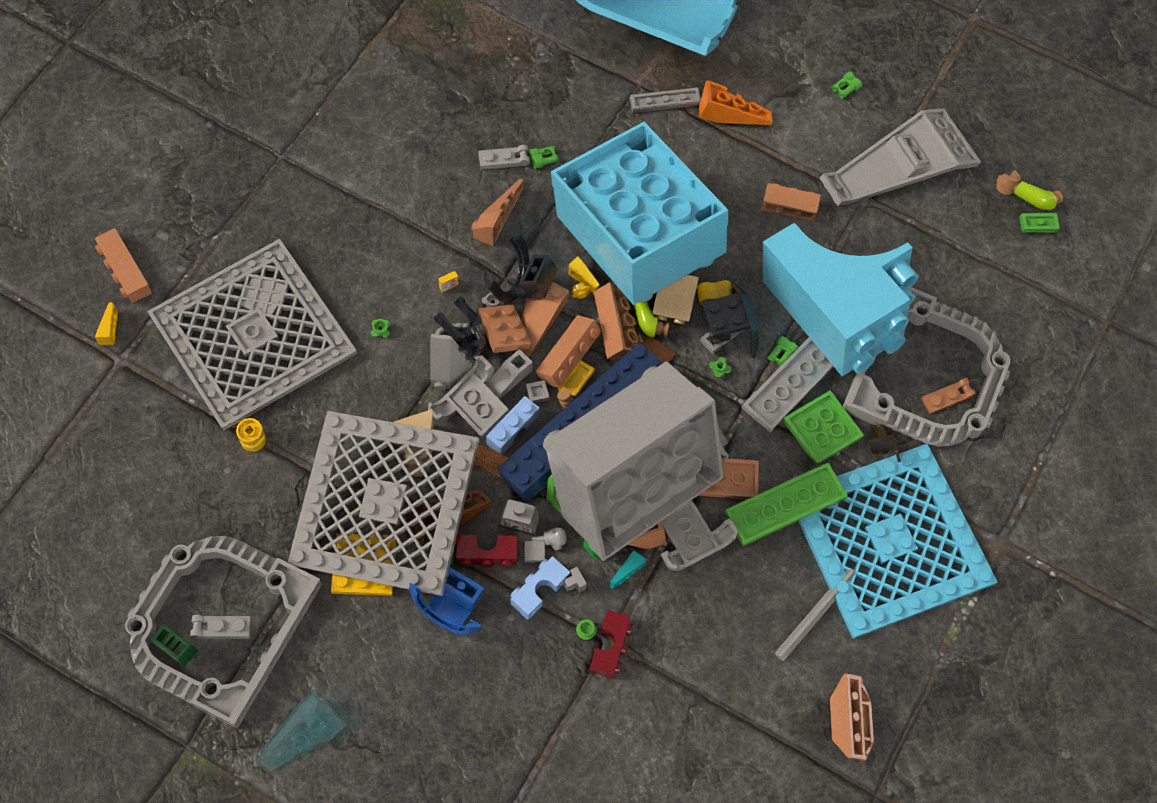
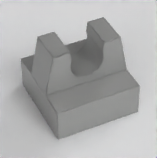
M578 567L570 570V577L564 580L563 585L567 592L576 588L580 593L586 590L587 583Z

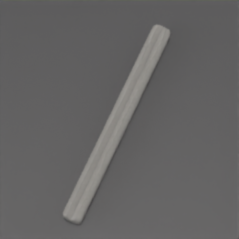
M845 570L847 575L841 581L846 582L849 579L851 582L854 570ZM837 586L833 591L830 588L778 648L775 655L780 660L784 661L835 602V594L838 592Z

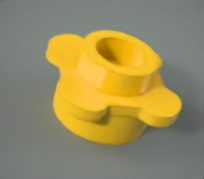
M578 283L572 287L573 298L582 299L590 294V286H587L586 283Z

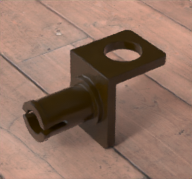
M880 424L881 431H879V427L876 425L874 427L876 438L869 440L871 452L874 454L895 449L898 463L901 462L894 434L887 435L885 425Z

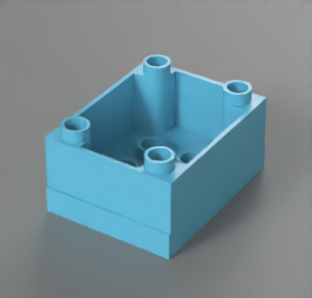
M645 122L551 171L557 217L633 305L639 302H647L654 293L700 267L710 266L714 259L726 253L728 209Z

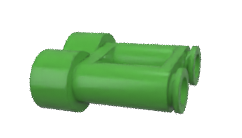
M849 71L831 88L843 99L854 90L857 91L861 88L862 82ZM844 85H847V86H848V87L845 88L844 90H841V88H842Z
M554 146L529 150V156L535 169L559 161L558 155L555 154ZM547 154H551V155H552V156H550V157L543 158V155H547Z
M784 336L779 337L776 342L777 345L767 357L771 362H776L779 367L799 348ZM781 351L785 352L779 360L777 358Z

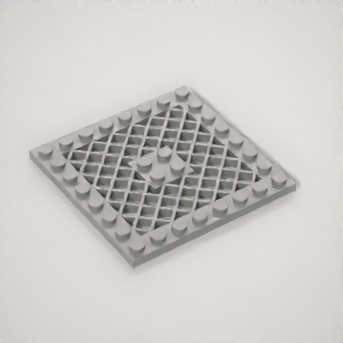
M280 239L147 311L223 431L357 354L353 344ZM266 271L275 272L274 277H265ZM279 273L281 274L284 280L278 279ZM252 278L259 279L257 287L248 286ZM262 280L272 281L270 290L260 288ZM275 282L285 285L283 292L273 290ZM287 286L291 289L293 294L287 293ZM246 289L256 290L253 299L244 297ZM233 290H242L241 295H232ZM259 291L268 292L266 301L257 300ZM272 293L282 295L279 304L269 302ZM217 298L226 299L224 306L216 304ZM285 298L294 300L293 305H284ZM230 300L238 302L237 308L228 307ZM242 300L252 302L250 310L241 309ZM298 301L303 308L297 307ZM255 303L265 304L263 313L259 307L253 310ZM268 305L277 306L276 315L266 314ZM201 307L209 308L207 315L199 314ZM213 310L222 311L220 317L212 316ZM282 310L291 311L289 318L280 316ZM227 312L235 313L233 320L225 318ZM295 312L303 314L302 320L293 319ZM184 316L192 318L190 324L182 323ZM307 316H309L313 322L306 321ZM197 319L205 320L203 327L195 325ZM268 320L274 321L273 326L270 325ZM210 321L218 322L216 329L208 328ZM278 322L287 323L286 329L277 328ZM223 324H228L226 325L228 331L221 330ZM291 324L300 325L299 331H290ZM304 327L313 328L312 334L303 333ZM181 328L188 329L187 335H185ZM317 329L319 330L322 336L316 335ZM193 330L201 332L200 338L191 337ZM206 333L214 334L213 341L204 340ZM277 334L283 335L282 341H277L279 339ZM219 335L227 337L226 343L217 342ZM288 336L297 337L295 344L286 342ZM232 338L238 346L231 345ZM301 338L310 340L308 346L299 345ZM314 341L323 342L321 349L313 347ZM191 343L197 344L196 350L194 349ZM202 345L211 346L209 353L201 352ZM271 345L279 346V352H270ZM216 347L224 349L222 355L214 354ZM284 348L293 349L292 355H284ZM228 350L237 351L235 358L227 357ZM297 351H306L305 358L296 357ZM241 353H243L245 358L249 356V360L240 359ZM254 356H263L262 363L254 362ZM200 357L207 358L205 364L203 363ZM268 357L276 358L275 365L266 364ZM212 359L220 361L218 367L210 366ZM281 360L290 361L288 368L279 366ZM225 362L233 363L231 370L223 369ZM238 364L246 365L245 372L236 371ZM251 367L260 368L258 375L250 374ZM264 369L272 370V376H263ZM210 372H216L215 379L212 377ZM221 374L230 375L228 382L219 381ZM234 376L243 378L241 385L233 383ZM247 379L256 380L255 386H246ZM219 386L226 387L224 394ZM231 388L239 390L237 397L229 395Z
M327 411L288 563L298 568L408 590L409 584L412 583L419 587L422 593L442 596L479 438ZM355 437L363 438L364 440L358 443ZM352 439L355 446L346 451L343 444ZM374 441H380L383 443L379 446H376ZM371 443L374 449L365 454L362 447ZM392 444H397V445H402V446H401L400 448H398L397 450H395V448L393 447ZM389 446L392 453L384 458L380 451ZM411 447H413V448H419V449H421V450H419L418 452H416V453L414 454V452H413V450L411 449ZM341 448L343 454L338 457L339 450ZM408 449L412 456L402 461L399 454ZM359 451L362 457L353 462L350 455ZM430 451L441 453L433 457ZM427 453L430 460L421 465L418 458ZM377 454L381 460L372 466L368 459ZM446 456L450 463L440 468L437 461ZM396 457L400 464L390 469L387 462ZM347 458L350 465L341 470L338 463ZM415 460L418 468L410 473L406 466ZM366 462L369 468L360 474L357 466ZM434 464L438 471L428 476L425 469ZM384 465L388 472L379 477L375 470ZM336 467L338 473L333 476L334 469ZM403 468L407 475L398 481L394 474ZM450 469L449 476L447 479L444 475V472ZM354 470L357 476L348 481L345 474ZM422 472L426 479L417 484L413 477ZM372 473L376 479L368 478L366 484L363 478ZM441 475L445 482L436 488L432 480ZM391 476L395 483L384 480ZM342 477L345 484L336 489L333 482ZM408 480H410L414 486L409 490L408 486L404 485V483ZM361 481L364 488L355 493L352 486ZM429 483L433 490L424 496L420 488ZM331 486L334 492L328 495L329 488ZM349 489L352 496L343 500L340 494ZM445 489L444 497L442 498L439 492ZM417 491L421 498L412 504L408 496ZM364 494L363 502L361 503L359 497ZM437 495L440 502L431 507L427 500ZM337 496L340 504L331 508L328 502ZM356 500L359 507L350 512L347 505ZM406 500L409 506L403 510L404 503ZM425 503L428 510L419 515L415 508ZM325 506H326L327 509H328V512H326L325 514H323L324 508H325ZM344 508L347 515L339 520L335 513ZM441 508L439 517H437L435 511ZM413 511L416 518L407 523L403 516ZM359 514L360 518L364 519L358 524L354 519V516ZM431 514L435 522L426 527L423 519ZM332 516L335 523L327 528L323 521ZM401 519L404 526L395 531L391 524L399 526ZM351 520L354 527L345 531L342 524ZM373 521L383 522V524L376 527ZM419 522L423 530L414 535L411 527ZM369 523L373 530L364 535L361 528ZM321 525L323 531L318 534L319 527ZM389 527L392 534L383 539L380 531ZM436 527L435 534H434V538H433V536L431 535V533H430L429 531H431L432 529H434V528ZM339 528L342 535L333 539L330 532ZM407 530L411 538L402 543L399 535ZM358 531L361 538L352 543L349 536ZM427 534L431 541L422 547L417 539ZM327 535L330 543L321 547L318 540ZM377 535L380 542L371 547L368 539ZM395 538L399 546L391 551L387 543ZM346 539L349 546L340 551L337 544ZM415 542L418 550L410 555L406 547ZM365 543L368 550L359 555L356 547ZM383 546L387 554L379 559L375 551ZM334 547L337 554L326 551ZM431 547L430 555L428 557L425 551ZM403 550L406 558L398 563L394 555ZM353 551L356 557L346 556V554ZM422 553L426 561L417 567L413 559ZM371 554L375 561L366 560L364 558ZM391 558L394 565L383 562ZM410 562L414 569L402 566Z

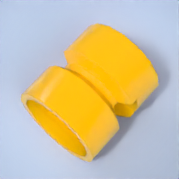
M248 418L242 420L237 425L236 433L245 450L255 452L263 448L266 437L259 421Z

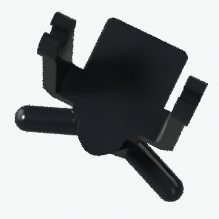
M459 296L454 301V304L471 321L473 326L458 332L441 312L434 317V321L440 324L456 343L462 341L469 356L476 361L475 356H482L486 349H490L491 346L486 338V334H482L480 331L481 319L470 308L465 299Z

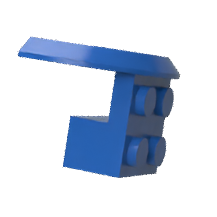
M449 567L443 595H433L428 604H426L421 597V589L412 583L409 584V592L414 604L432 622L459 635L479 633L481 625L472 619L469 620V624L463 625L482 598L484 587Z

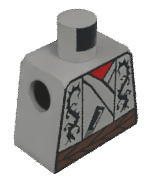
M508 500L503 508L498 526L535 536L540 517L535 506Z

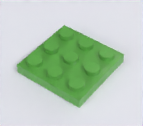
M831 390L783 419L786 426L816 466L859 441L864 436Z

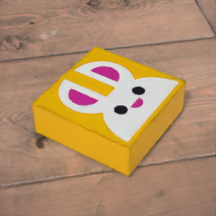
M455 271L439 278V288L442 292L459 285L458 275Z

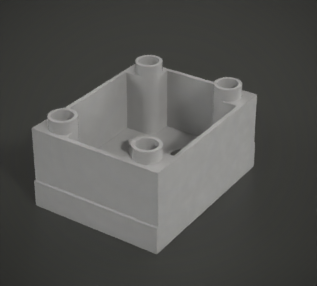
M667 361L658 367L648 368L640 379L564 429L552 431L543 442L562 517L588 542L589 547L603 561L724 478L715 400L700 387L692 384Z

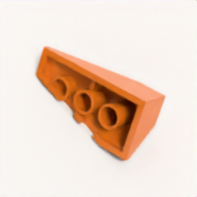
M706 81L699 105L700 118L715 123L771 125L773 123L771 111L754 102H746L738 93L736 96L727 91L728 88L723 85Z

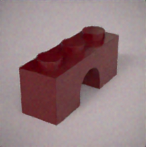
M457 535L456 562L463 567H470L472 564H480L482 567H491L493 565L512 567L517 565V536L497 535L496 546L492 550L485 551L477 545V535Z
M607 610L601 634L610 637L614 645L609 650L595 649L589 669L590 673L613 679L614 673L619 674L621 662H618L620 654L624 655L627 643L624 642L626 635L630 636L633 624L629 623L630 616Z

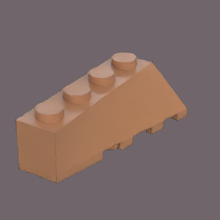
M609 282L594 291L595 303L597 305L607 359L619 361L638 343H642L643 340L641 335H637L634 328L636 321L629 314L630 305L627 297L616 284Z

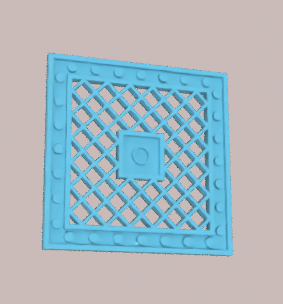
M928 444L900 453L901 462L899 463L896 455L837 476L847 495L854 492L852 498L847 497L842 500L850 504L848 510L838 507V503L827 507L832 510L830 517L818 511L798 521L829 589L832 588L833 591L837 586L838 592L835 594V602L853 639L997 583ZM906 473L904 479L897 477ZM909 475L919 478L917 485L907 481ZM889 480L887 486L881 484V482ZM892 481L902 484L900 491L890 487ZM922 481L926 488L920 486ZM872 486L870 492L863 490L864 488ZM905 486L915 490L913 496L903 493ZM875 487L885 491L883 497L873 494ZM918 492L928 495L926 502L916 498ZM857 493L867 497L865 504L855 500ZM887 493L898 496L895 503L886 499ZM901 498L910 501L908 508L899 505ZM870 499L880 502L878 509L868 506ZM930 499H932L934 505L929 504ZM914 503L923 507L921 514L911 510ZM883 504L893 508L891 515L881 511ZM853 505L863 509L860 516L850 512ZM927 509L936 512L934 519L925 516ZM896 510L906 513L905 518L903 519L901 514L894 516ZM866 511L875 514L873 521L864 518ZM835 512L845 515L843 522L833 519ZM909 515L919 519L917 526L907 522ZM939 515H940V517H941L943 523L940 522V521H938ZM879 516L885 518V520L877 522ZM848 517L858 521L856 528L846 524ZM821 519L827 522L826 528L824 527ZM922 520L932 524L930 531L920 527ZM861 522L869 525L865 527V532L859 530ZM830 524L840 527L838 534L828 531ZM935 526L945 530L943 537L933 533ZM843 529L853 533L851 540L841 536ZM909 529L914 530L913 537H912V535H911ZM918 533L928 536L925 543L916 540ZM948 533L952 540L946 538ZM856 535L867 538L864 545L854 541ZM829 537L836 539L834 546ZM931 538L940 541L939 548L929 545ZM839 541L849 545L846 552L836 548ZM869 541L871 542L873 549L867 547ZM944 543L954 547L952 554L942 551ZM917 546L923 548L921 555L914 553L918 549ZM852 547L862 550L860 557L849 554ZM927 550L936 554L934 561L924 557ZM957 551L961 558L955 556ZM865 552L875 556L873 563L863 559ZM838 555L844 557L842 564ZM906 555L903 562L896 559ZM940 556L949 559L947 566L938 563ZM909 557L919 560L917 567L907 564ZM847 559L857 562L851 582L849 579L846 582L841 581L847 575L845 570H851V568L845 566ZM878 559L881 564L888 562L886 569L876 565ZM953 561L962 565L960 572L951 568ZM922 562L932 566L930 573L920 569ZM891 563L901 567L899 574L889 570ZM860 564L870 568L868 575L858 572ZM935 568L945 571L943 579L933 575ZM904 569L914 572L912 580L902 576ZM873 570L883 573L881 581L871 577ZM948 574L956 576L947 580ZM917 575L927 578L925 585L915 582ZM886 576L897 579L894 587L884 583ZM855 577L866 580L863 588L853 584ZM931 580L938 583L929 587ZM900 581L910 585L908 592L898 589ZM869 582L879 586L877 593L867 590ZM913 587L920 589V591L911 594ZM882 588L892 592L890 599L880 595ZM855 591H858V592L861 593V594H860V597H859V600H858V598H857V595H856ZM864 594L874 598L872 606L862 602ZM895 594L903 596L899 599L893 600ZM878 600L885 603L875 607Z

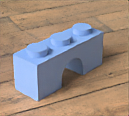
M524 396L486 436V445L499 456H502L513 445L519 431L523 428L527 430L539 417V407Z
M553 556L549 560L545 559L538 567L539 570L535 574L531 573L526 578V584L521 589L517 587L511 594V605L527 620L542 607V600L536 595V589L546 585L556 592L564 584V580L570 577V572Z

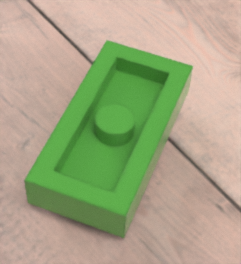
M1021 213L1019 217L1022 233L1058 232L1060 229L1057 213Z

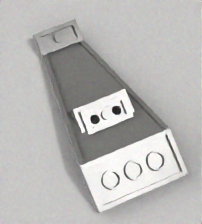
M944 108L922 110L838 171L823 173L820 180L837 206H841L955 169L977 167L981 161Z

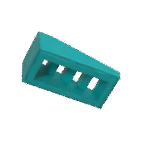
M632 551L611 580L610 588L612 590L644 567L646 559L637 552Z

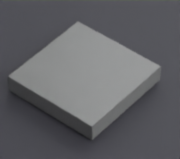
M252 278L248 286L257 287L259 279ZM262 280L260 288L270 290L272 281ZM275 282L273 290L283 292L285 285ZM246 289L244 297L253 299L256 290ZM259 291L257 300L266 301L268 292ZM272 293L269 302L279 304L282 295ZM242 300L241 309L250 310L252 302ZM255 302L253 310L259 307L263 313L265 304ZM268 305L266 314L275 315L278 309L277 306Z

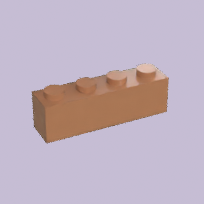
M114 228L95 237L98 244L95 248L100 256L104 255L106 258L103 262L107 269L113 270L114 273L111 276L116 285L121 284L122 288L119 290L123 297H128L131 303H134L152 294L148 283L116 229Z
M579 315L576 316L535 371L542 381L545 380L547 385L561 388L600 335L601 330L595 320Z

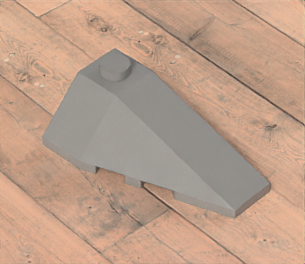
M431 334L430 380L431 387L436 390L452 389L472 369V363L470 360L466 361V355L459 352V346L451 336Z

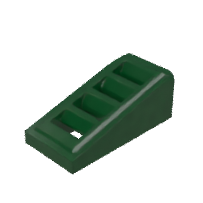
M165 624L162 625L150 640L184 667L198 652L192 644ZM170 633L169 636L163 641V643H160L161 640L166 636V634ZM182 643V645L176 650V652L173 653L175 649Z

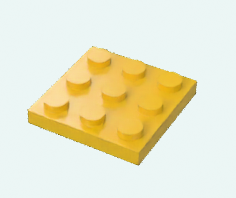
M351 534L349 538L354 543L361 536L359 534ZM374 535L368 539V542L373 547L380 540L377 535ZM381 535V536L383 537V539H385V538L388 537L389 535ZM394 538L387 543L391 551L396 548L397 540ZM344 539L341 542H339L337 546L339 547L340 551H342L345 548H347L349 544L347 543L346 539ZM362 543L356 547V550L361 555L368 548L365 543ZM383 546L375 551L379 559L387 554ZM353 551L346 554V556L356 557ZM371 554L364 558L366 560L375 561ZM391 558L383 562L394 565ZM332 574L331 593L393 596V586Z

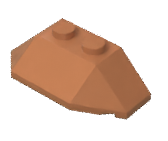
M844 674L830 698L832 740L848 758L864 761L867 760L874 744L871 700L863 685L861 676Z

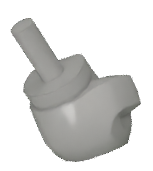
M553 528L544 531V536L532 537V541H545L546 546L551 545L554 550H560L567 543V537L564 529Z

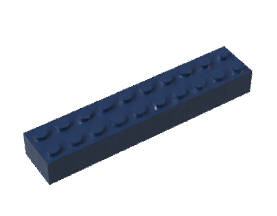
M638 343L497 468L501 479L526 503L531 501L547 486L548 478L552 475L547 452L543 448L546 436L552 431L564 429L640 379L648 368L658 367L664 362L642 344Z

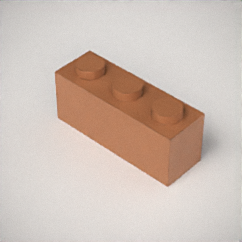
M767 183L761 210L814 222L821 195L780 186L779 184Z

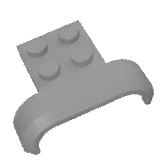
M475 356L476 363L472 369L442 399L435 403L430 402L428 410H432L433 417L439 422L448 420L458 412L481 437H484L510 409L486 385L494 373V367L485 357Z
M691 500L661 521L664 532L675 549L673 552L665 551L661 553V557L669 570L680 571L731 544L735 540L738 530L729 518L720 527L711 532Z

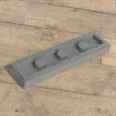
M698 88L630 95L632 113L699 106L701 101Z

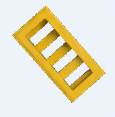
M577 256L569 264L568 275L579 283H586L587 286H590L589 291L594 294V291L599 289V283Z
M108 303L96 332L95 339L99 345L115 344L118 311L113 303Z

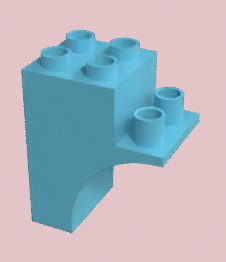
M795 223L763 241L764 284L841 376L852 370L856 373L865 371L873 364L874 356L884 350L887 354L894 353L905 343L904 333L905 327L909 322L907 318L909 305L915 298V295L909 288L915 284L919 276L910 267L913 247L908 242L897 249L877 255H846L831 251L815 243Z

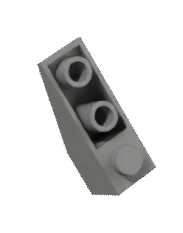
M519 349L502 364L486 385L501 399L532 372L533 362Z

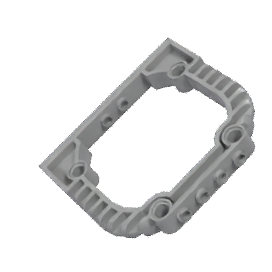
M910 287L909 289L915 295L914 300L909 305L907 316L911 323L920 326L929 322L968 338L983 352L981 368L986 378L975 407L966 411L958 424L943 425L931 422L896 407L892 396L886 393L880 394L872 378L865 375V370L861 373H856L843 403V408L849 415L880 427V424H883L893 431H898L905 436L907 435L915 440L924 442V444L935 447H949L965 441L968 437L977 438L985 428H989L993 418L990 415L997 409L999 402L996 399L1002 395L1005 387L1002 386V383L1008 379L1010 374L1008 370L1010 356L1002 351V344L999 343L994 330L992 331L987 323L982 322L975 316L968 315L966 312H961L956 308L946 306L944 303L936 302L937 297ZM879 404H884L886 408L881 407Z
M210 536L199 541L197 540L188 545V547L186 545H177L171 550L169 555H165L159 571L152 575L150 585L140 594L138 604L129 611L125 629L131 636L130 649L133 663L138 672L147 681L238 729L318 593L322 583L319 578L279 558L275 559L240 540L228 536ZM187 554L184 560H178L180 555ZM215 558L228 560L265 578L270 592L275 595H282L285 609L290 614L279 633L274 634L270 643L272 645L268 652L265 651L260 658L261 664L249 683L240 680L222 685L215 678H207L201 683L160 662L155 658L150 648L152 642L150 640L157 632V625L154 621L155 617L180 577L193 573L199 567L202 560ZM281 579L280 585H272L274 580ZM142 624V628L134 632V627ZM212 686H217V691L209 695L208 689Z

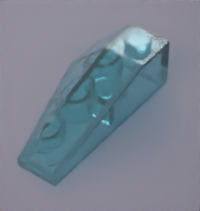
M314 689L294 708L256 755L255 759L266 769L272 771L293 760L294 756L305 750L307 753L313 750V746L323 741L326 743L332 740L347 724L331 704Z

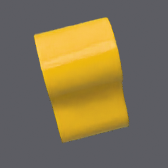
M727 280L716 283L704 282L697 285L699 304L701 306L704 301L733 294L731 282Z

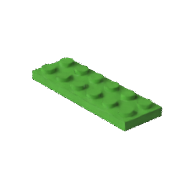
M826 463L726 509L724 513L728 519L732 520L738 530L737 537L742 546H745L846 499L848 495L830 464Z

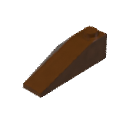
M482 490L467 492L459 527L492 505V501ZM439 499L427 500L431 507L440 502ZM425 503L415 508L419 515L428 510ZM404 505L403 509L407 508L409 505ZM441 508L435 511L437 517H439ZM413 511L406 514L408 522L416 518ZM430 514L423 519V522L428 527L435 522V519ZM418 522L411 527V530L416 535L423 530V527ZM435 527L434 529H432L431 531H429V532L431 533V535L433 536V538H434V534H435L436 527ZM427 534L417 539L422 546L431 541Z

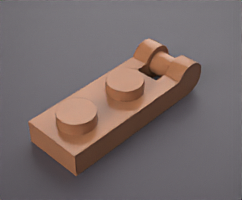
M964 378L955 384L923 396L921 400L929 414H933L977 394L974 389H971L968 378ZM962 388L965 393L961 394L958 389Z

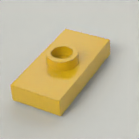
M580 360L558 391L568 389L571 395L577 397L594 374L595 369Z

